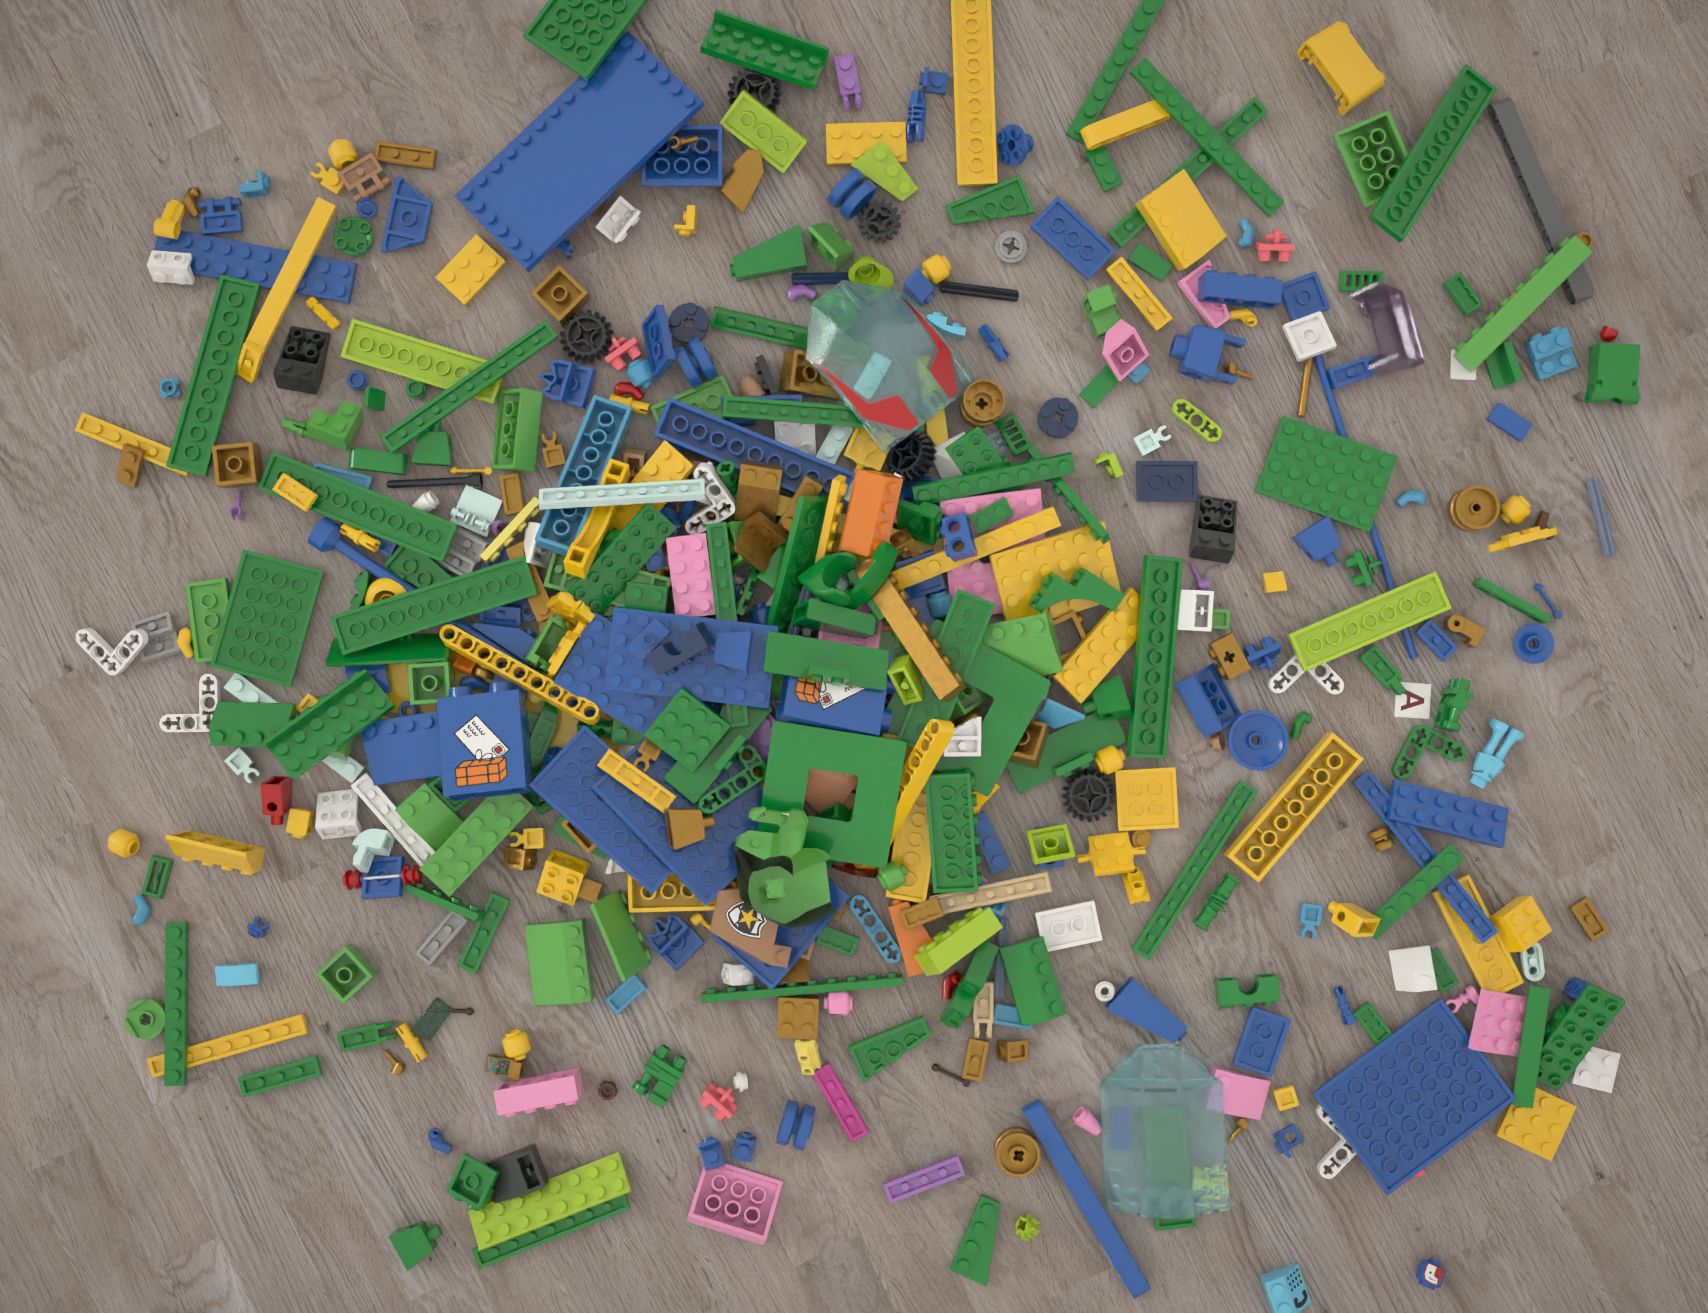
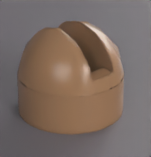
M1222 734L1209 738L1208 743H1212L1209 746L1212 750H1224L1225 742Z

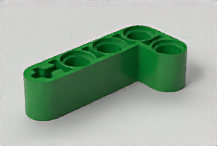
M747 745L743 751L750 753L751 760H744L741 754L736 755V760L743 771L699 800L697 808L701 809L702 816L714 814L765 779L767 766L753 746ZM753 769H760L763 776L756 777L753 774ZM736 780H744L746 787L739 788L736 785ZM719 791H727L729 798L722 799L719 796ZM713 799L715 800V803L709 809L702 807L704 802L708 804Z

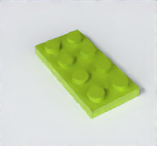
M744 89L719 122L720 125L752 150H761V156L783 174L808 141Z

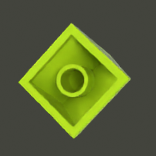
M1067 824L1027 831L1031 858L1035 865L1075 857Z

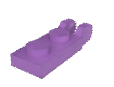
M854 53L834 56L841 98H843L845 112L850 111L849 96H855L857 110L862 109Z

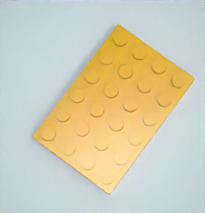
M1099 521V523L1107 531L1105 521ZM1085 525L989 554L1004 619L1010 620L1040 614L1028 605L1033 593L1041 587L1043 577L1049 574L1050 571L1071 583L1073 573L1082 567L1121 592L1110 542L1107 541L1105 544H1102L1100 540L1095 541L1089 533L1091 531L1090 528ZM1084 599L1065 600L1048 607L1042 613L1051 611L1052 619H1055L1072 611L1078 612L1101 604Z

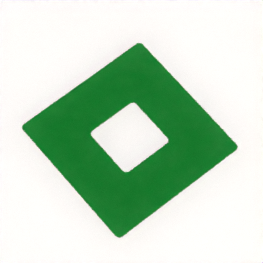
M938 619L934 620L930 627L931 632H929L936 639H938L944 622ZM980 643L965 682L992 696L994 699L981 723V756H941L934 769L944 773L963 772L967 768H971V774H975L976 786L972 787V789L984 796H989L1050 687L1051 682ZM897 690L886 709L892 710V721L888 733L899 735L911 704H903Z
M775 721L772 728L761 807L765 806L767 810L784 812L790 811L792 808L803 810L809 770L812 768L856 775L858 783L852 820L845 822L806 815L809 822L803 848L823 850L832 856L828 860L885 868L888 862L907 744L905 741ZM759 822L757 831L777 834L780 827L778 824Z

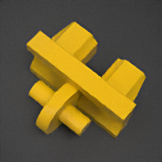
M1136 866L1135 872L1123 873L1122 880L1129 903L1150 901L1142 870L1139 871V867Z

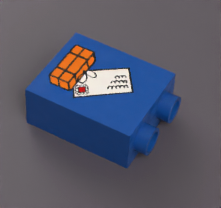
M889 656L888 668L892 662V656ZM888 673L886 689L884 691L848 685L835 686L829 682L816 683L809 679L783 675L775 721L878 737L880 733L887 734L892 721V710L885 709L884 705L886 693L893 695L896 688Z
M513 682L489 684L490 693L474 694L473 687L470 686L453 687L449 689V697L437 698L444 797L452 801L534 792L529 787V784L533 781L527 699L519 689L514 690Z

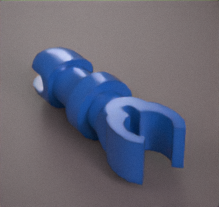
M1342 986L1335 987L1334 994L1339 1002L1337 1005L1338 1009L1342 1011L1341 1017L1344 1025L1348 1024L1349 1026L1356 1023L1354 1015L1349 1009L1350 1003L1346 1000L1344 988Z

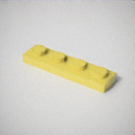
M536 497L523 508L480 555L485 563L488 565L490 562L494 563L500 557L502 549L504 547L508 548L514 542V536L518 532L522 533L527 528V522L532 517L536 518L541 513L539 500Z

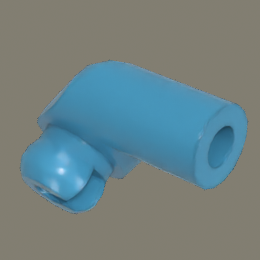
M1248 218L1239 222L1244 233L1243 237L1238 240V244L1243 249L1252 245L1255 231Z
M1408 490L1397 498L1395 503L1400 508L1410 501L1424 505L1427 498L1426 494L1422 491Z
M143 894L133 898L138 907L132 918L135 925L144 924L151 912L150 906Z

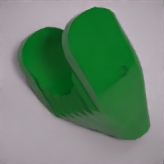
M849 552L827 555L800 574L797 580L822 602L837 606L848 605L850 596L846 592L837 589L836 585L841 575L857 566L858 558Z

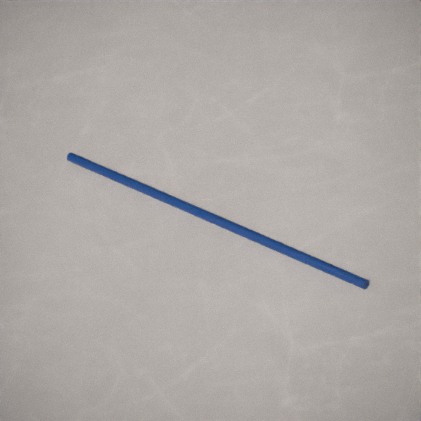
M1322 355L1314 356L1338 435L1348 438ZM1374 521L1370 535L1378 560L1382 562L1380 567L1387 589L1390 591L1396 588ZM1409 627L1401 630L1409 657L1413 659L1418 657Z

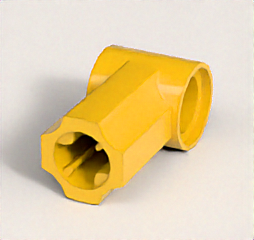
M171 200L167 203L161 218H156L154 222L155 236L178 239L181 230L180 223L186 211L185 205L181 204L178 200Z

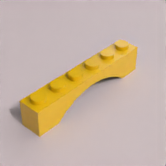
M610 458L602 475L600 485L628 484L631 477L629 464ZM618 505L592 507L583 529L571 544L563 561L566 573L583 579L586 578Z

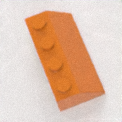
M856 469L839 549L871 557L883 541L889 543L903 483L902 478L892 473Z

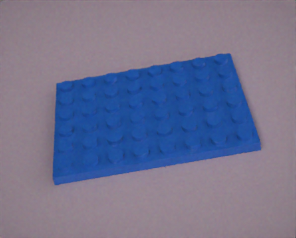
M645 738L623 757L632 765L637 758L642 756L637 751ZM664 750L661 751L655 762L649 760V769L645 774L677 796L669 808H697L698 802L696 804L692 803L664 780V777L677 760ZM734 758L732 759L734 761L732 766L727 771L723 770L703 796L743 771ZM639 762L636 768L643 772L645 764ZM608 773L591 787L704 906H707L718 895V890H723L737 876L734 849L736 838L749 830H758L759 821H753L749 818V813L753 807H761L763 790H761L759 784L712 814L715 825L714 827L704 829L705 839L675 850L669 848L665 815ZM736 780V785L739 788L746 787L744 780ZM719 791V796L722 799L729 798L727 791ZM713 799L708 804L704 802L702 807L709 809L715 803V800Z
M1442 998L1435 1000L1392 1032V1035L1372 1047L1311 1093L1387 1196L1516 1099L1483 1053L1468 1048L1469 1034Z

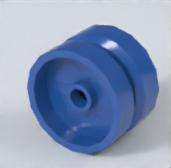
M854 168L846 174L833 188L827 198V202L833 208L841 207L840 214L847 221L854 218L861 211V208H864L866 203L870 202L877 191V187L871 181L863 183L864 174L858 168Z
M698 337L688 341V346L692 352L690 355L683 345L674 348L676 358L693 389L702 385V379L698 372L702 371L705 378L709 381L718 376L707 349L703 348Z
M788 1099L776 1143L786 1146L790 1141L791 1135H794L793 1148L804 1151L807 1139H809L812 1131L816 1107L806 1104L803 1106L800 1116H798L799 1103Z

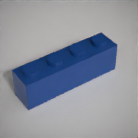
M1207 270L1198 278V301L1275 309L1282 304V280H1277L1272 276L1260 278L1254 274L1242 276L1237 275L1235 272L1218 273L1217 270Z

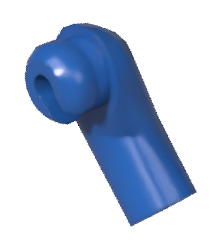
M474 675L462 677L459 681L460 686L477 688L484 693L489 689V683Z
M432 1128L428 1133L431 1147L449 1155L453 1145L443 1141L441 1131L438 1128Z

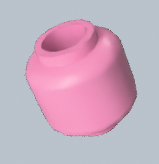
M848 991L829 992L828 997H824V1009H828L831 1016H846L849 1014V1011H852V995H849Z

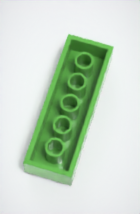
M522 793L487 797L419 870L449 897L452 896L535 805Z

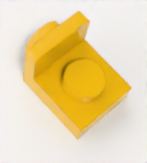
M687 205V211L683 212V223L686 225H674V230L676 233H679V236L689 237L691 234H696L697 209L695 205Z

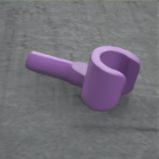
M237 491L235 506L229 510L233 520H235L237 514L240 520H243L245 517L241 509V491Z
M1191 565L1190 568L1197 580V588L1202 591L1209 589V579H1201V575L1195 565Z

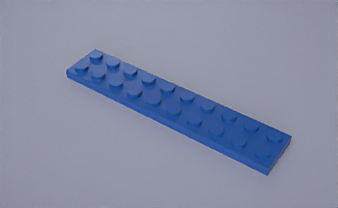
M181 230L178 239L157 236L154 249L156 251L190 253L192 255L190 267L194 275L219 279L220 275L258 283L262 288L272 289L290 253L288 250ZM313 256L294 294L350 304L357 264Z

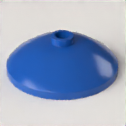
M1253 710L1240 715L1232 723L1228 732L1227 742L1231 756L1239 765L1250 770L1263 771L1274 767L1283 759L1288 749L1289 737L1285 725L1277 716L1267 711ZM1254 736L1258 738V742L1256 744L1252 742V738Z

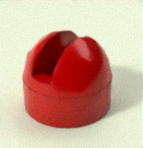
M1603 326L1600 337L1604 342H1611L1617 337L1619 331Z

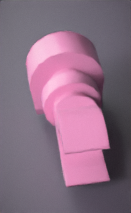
M1472 985L1464 988L1466 993L1458 994L1459 997L1448 998L1444 1001L1446 1005L1454 1003V1007L1450 1009L1452 1013H1456L1463 1003L1464 1005L1468 1004L1469 1000L1475 1004L1478 1003L1479 995Z

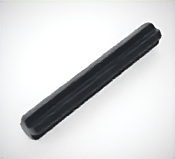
M941 281L940 284L941 293L1017 302L1019 298L1018 290Z

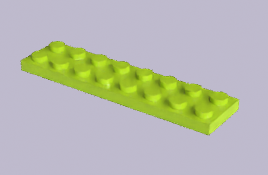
M356 319L351 321L340 356L353 362L417 380L447 390L488 361ZM504 377L473 399L495 405Z
M1434 571L1289 633L1287 636L1302 671L1305 672L1447 611L1452 607L1437 572Z
M614 1153L548 1179L549 1183L547 1186L535 1192L497 1203L492 1201L488 1203L485 1209L479 1211L469 1210L468 1213L479 1251L632 1192L621 1153Z

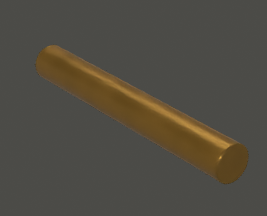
M1314 357L1306 359L1304 363L1297 416L1305 417Z

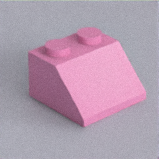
M1122 319L1106 332L1102 354L1117 380L1121 381L1149 356V353L1136 329Z

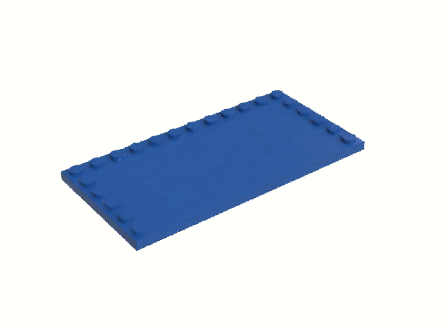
M627 31L618 40L589 81L580 76L472 178L455 197L530 272L701 110L705 103Z

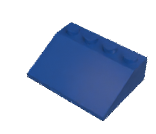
M684 125L673 136L679 139L697 136L698 141L682 145L680 150L675 151L671 147L676 146L678 142H670L668 140L641 166L642 187H723V126Z
M438 711L377 720L362 731L363 746L375 786L442 776Z

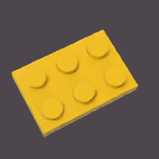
M476 234L435 278L467 306L507 262Z

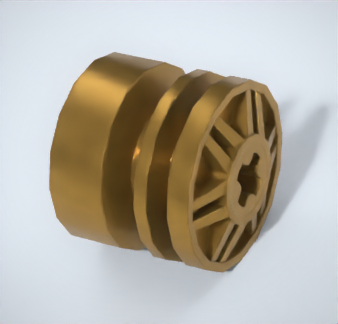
M981 379L974 381L967 387L960 399L959 412L962 419L972 427H989L997 420L1004 409V392L998 384L991 380ZM978 403L984 406L983 410H980V407L977 406Z

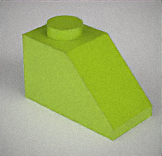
M910 654L894 658L887 673L903 704L907 705L922 701L923 692L920 670Z

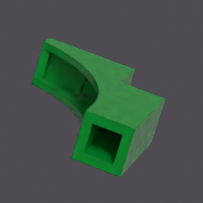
M1080 567L1079 570L1073 573L1071 583L1050 571L1049 574L1043 577L1039 590L1031 596L1028 606L1042 613L1045 609L1065 600L1084 599L1097 602L1115 612L1125 594L1088 570Z
M984 941L973 950L965 971L939 1019L947 1027L958 1029L969 1016L977 994L984 987L999 949L998 946Z

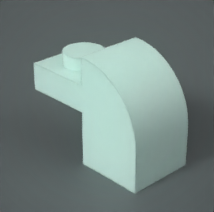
M374 828L363 831L352 843L358 849L353 857V865L360 872L368 873L374 855L389 857L396 838L388 830Z

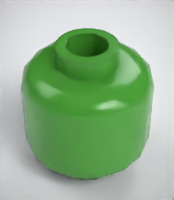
M891 861L885 868H879L876 877L883 890L893 891L906 883L905 876L908 873L903 864L898 865L897 862Z

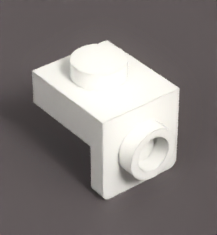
M723 964L721 972L723 983L731 986L754 984V974L743 964Z

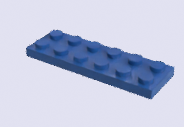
M1395 779L1391 785L1386 820L1503 848L1509 808Z

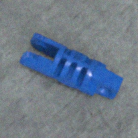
M918 89L912 90L909 102L907 143L915 141V133L918 142L924 141L926 101L925 93Z

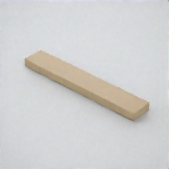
M1048 872L981 885L978 887V891L943 893L929 896V899L937 896L944 914L1050 893L1052 889Z

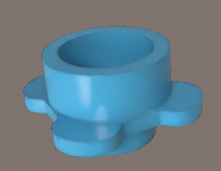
M162 379L160 381L162 398L167 399L171 396L178 398L181 395L179 379Z

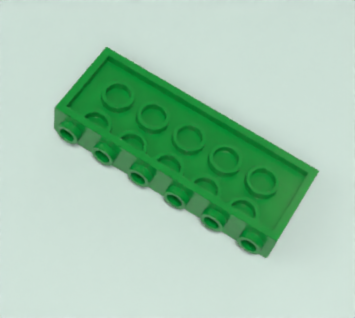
M716 10L713 23L701 44L700 53L814 91L826 66L829 47Z
M365 668L355 672L347 682L340 683L329 695L322 696L315 705L305 708L297 718L287 721L283 728L277 732L270 733L264 744L292 780L295 781L393 710L395 705Z
M967 768L963 772L931 773L925 786L933 893L978 891L979 884H982V872H978L977 865H981V855L976 853V845H980L979 833H975V826H978V813L974 814L973 806H977V796L972 794V787L976 786L975 774H971V768Z

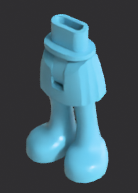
M1494 718L1489 720V726L1493 729L1492 736L1484 750L1477 753L1473 771L1471 772L1473 776L1469 781L1482 789L1485 788L1487 782L1491 783L1492 779L1504 768L1503 760L1511 746L1515 742L1523 740L1525 736L1522 732ZM1506 733V738L1503 744L1501 745L1497 753L1493 756V753L1499 741Z

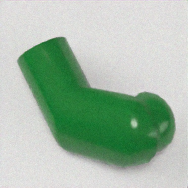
M1306 711L1300 712L1293 722L1289 736L1299 739L1303 724H1309L1312 720V715L1306 713Z

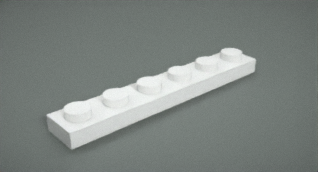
M365 773L351 785L353 790L422 867L436 851L395 811L397 806L379 785L375 786L373 784L372 777L368 773Z

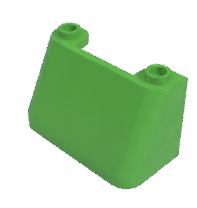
M557 615L554 617L550 616L523 661L548 674V669L551 666L548 661L569 629L564 624L566 620Z

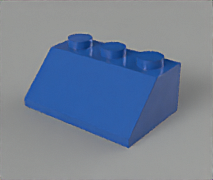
M1214 663L1176 683L1180 695L1183 697L1189 712L1192 714L1198 729L1204 737L1223 730L1241 715Z

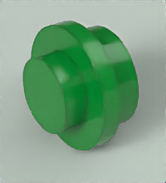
M412 379L406 385V393L412 399H420L426 393V385Z

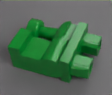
M1451 678L1448 688H1442L1441 694L1444 696L1439 703L1433 725L1434 728L1449 732H1458L1460 730L1461 724L1457 721L1461 710L1468 707V699L1473 697V692L1468 691L1470 680Z
M664 1044L656 1051H653L645 1065V1072L641 1080H636L632 1086L639 1094L646 1095L649 1091L648 1083L653 1077L657 1079L658 1082L647 1100L662 1109L681 1078L687 1058L680 1054L676 1056L674 1061L669 1060L667 1056L671 1049Z

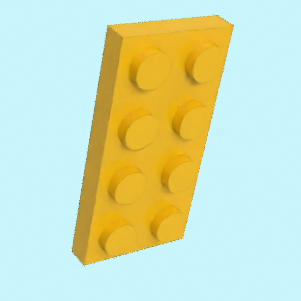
M906 122L826 124L827 166L850 165L881 140L884 141L900 164H907Z

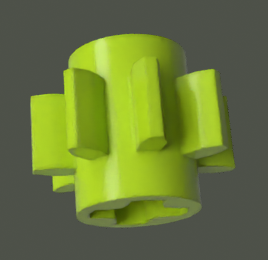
M1030 1214L1027 1217L1020 1216V1219L1015 1223L1016 1234L1025 1241H1028L1029 1238L1035 1240V1237L1040 1232V1221L1035 1220V1217Z

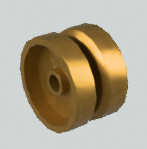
M1475 485L1461 489L1452 495L1448 502L1447 513L1449 520L1456 528L1472 532L1487 528L1496 521L1500 513V503L1493 490L1486 486Z
M1019 1126L1009 1127L1003 1130L996 1138L994 1144L995 1157L1000 1169L1007 1175L1015 1178L1025 1177L1032 1174L1038 1167L1041 1159L1040 1148L1030 1131Z

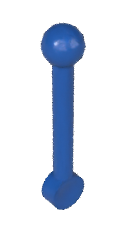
M1540 583L1535 584L1534 589L1539 591L1553 611V617L1560 619L1562 612L1556 610L1542 590V585Z

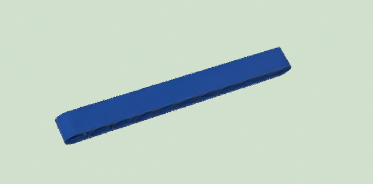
M1040 1099L1022 1108L1024 1115L1133 1299L1151 1290L1146 1278Z

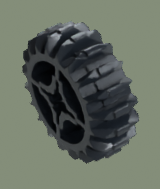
M745 68L744 74L742 71H738L739 78L736 76L732 77L734 83H729L728 86L731 90L727 91L728 96L731 97L728 99L729 104L735 102L740 88L745 85L747 93L751 95V90L754 93H758V97L754 94L751 96L769 110L776 112L777 107L775 105L780 104V99L778 98L782 96L781 91H779L781 88L780 84L776 83L777 78L754 70L749 71L748 68ZM751 80H759L762 82L754 84L751 82ZM770 88L771 95L765 103L762 96Z
M588 309L587 315H585L583 310H580V316H577L574 312L572 314L574 319L566 318L569 324H562V328L566 331H561L560 336L566 338L561 339L560 343L566 344L562 349L564 352L569 351L567 354L569 358L575 355V362H578L582 357L583 364L587 363L588 358L590 363L594 364V357L601 361L602 359L599 356L601 353L604 356L608 355L605 349H610L611 345L608 342L613 341L611 340L612 337L609 336L614 334V331L608 329L611 327L610 322L605 323L606 317H600L599 312L596 311L592 316L590 309ZM593 322L599 325V327L586 328L583 323ZM578 327L579 334L574 338V341H571L572 333ZM583 329L586 333H588V335H591L589 336L591 345L588 341H586L585 337L583 336ZM602 332V341L596 348L595 339ZM587 345L591 351L581 352L576 350L575 347Z
M912 430L904 437L898 436V440L893 441V447L889 448L890 453L886 455L888 457V460L885 462L888 465L887 470L889 473L901 475L904 484L918 483L919 478L924 479L926 473L930 474V467H934L932 462L936 460V444H934L930 436L922 431L916 432Z
M1085 768V774L1078 769V777L1072 774L1070 775L1073 779L1072 782L1068 779L1065 780L1069 787L1062 786V790L1067 791V794H1061V798H1067V801H1064L1062 804L1063 806L1070 805L1066 810L1067 813L1074 810L1073 818L1080 814L1079 820L1082 822L1085 816H1087L1088 822H1092V816H1094L1096 821H1099V813L1106 817L1107 815L1103 810H1112L1111 807L1107 806L1108 802L1111 804L1115 803L1114 800L1109 799L1110 796L1116 795L1115 792H1109L1110 789L1114 788V785H1107L1111 780L1109 777L1104 780L1102 779L1105 774L1104 772L1096 776L1097 769H1093L1091 774L1089 768ZM1091 779L1097 780L1104 791H1094ZM1084 780L1083 789L1073 793L1076 784ZM1088 789L1089 792L1093 794H1098L1093 795V797L1090 800H1088L1086 797L1079 796L1084 795V792L1086 793V790ZM1104 797L1101 805L1092 811L1093 802L1098 798ZM1073 799H1082L1086 811L1079 810L1074 804Z

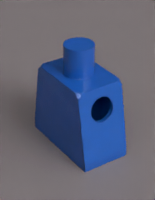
M1329 516L1322 518L1292 537L1293 541L1311 561L1315 562L1323 558L1328 567L1339 562L1333 551L1339 548L1341 543Z
M752 632L717 633L715 644L709 647L711 649L709 652L714 653L713 662L741 671H747Z

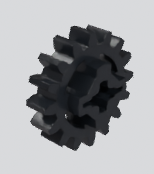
M874 199L873 205L867 202V209L861 208L863 215H858V220L862 221L858 223V228H864L861 231V235L867 234L868 241L874 238L875 244H877L878 239H881L883 244L885 243V238H888L890 241L893 240L892 233L897 235L898 230L896 228L901 227V223L898 222L901 219V215H896L898 208L892 209L891 201L886 205L885 199H882L881 203ZM881 209L886 210L889 213L886 214L885 212L881 211ZM873 211L872 217L866 219L868 214ZM877 218H880V220L883 221L881 225H879V223L876 222ZM893 223L892 227L886 232V227ZM870 229H874L878 232V234L872 232Z

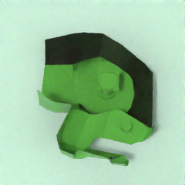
M765 806L753 807L749 813V818L753 821L778 824L780 829L777 834L749 830L736 838L734 849L740 899L765 918L786 928L807 926L835 913L836 911L830 902L826 861L832 856L818 848H803L809 822L804 810L792 808L790 811L784 812L767 810Z

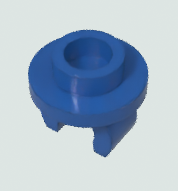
M259 916L254 919L253 924L247 925L248 934L256 939L259 937L264 938L266 935L264 932L269 928V922H266L264 926H258Z

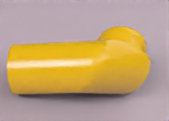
M187 627L180 630L177 644L185 657L190 658L194 655V650L190 646L192 632Z

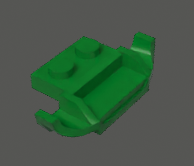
M544 701L538 715L528 711L532 769L543 760L558 725L557 707Z

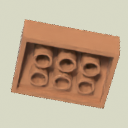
M812 768L809 770L805 800L817 812L823 811L836 802H840L843 805L854 789L858 777L852 774ZM764 782L761 786V790L764 789Z

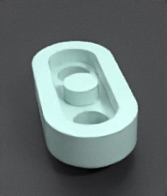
M1536 942L1531 946V953L1528 954L1527 950L1520 952L1522 974L1531 981H1539L1545 974L1542 947ZM1534 967V972L1530 974V968Z

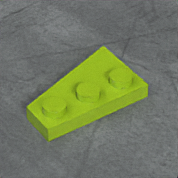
M883 140L879 141L850 164L901 201H904L918 190Z

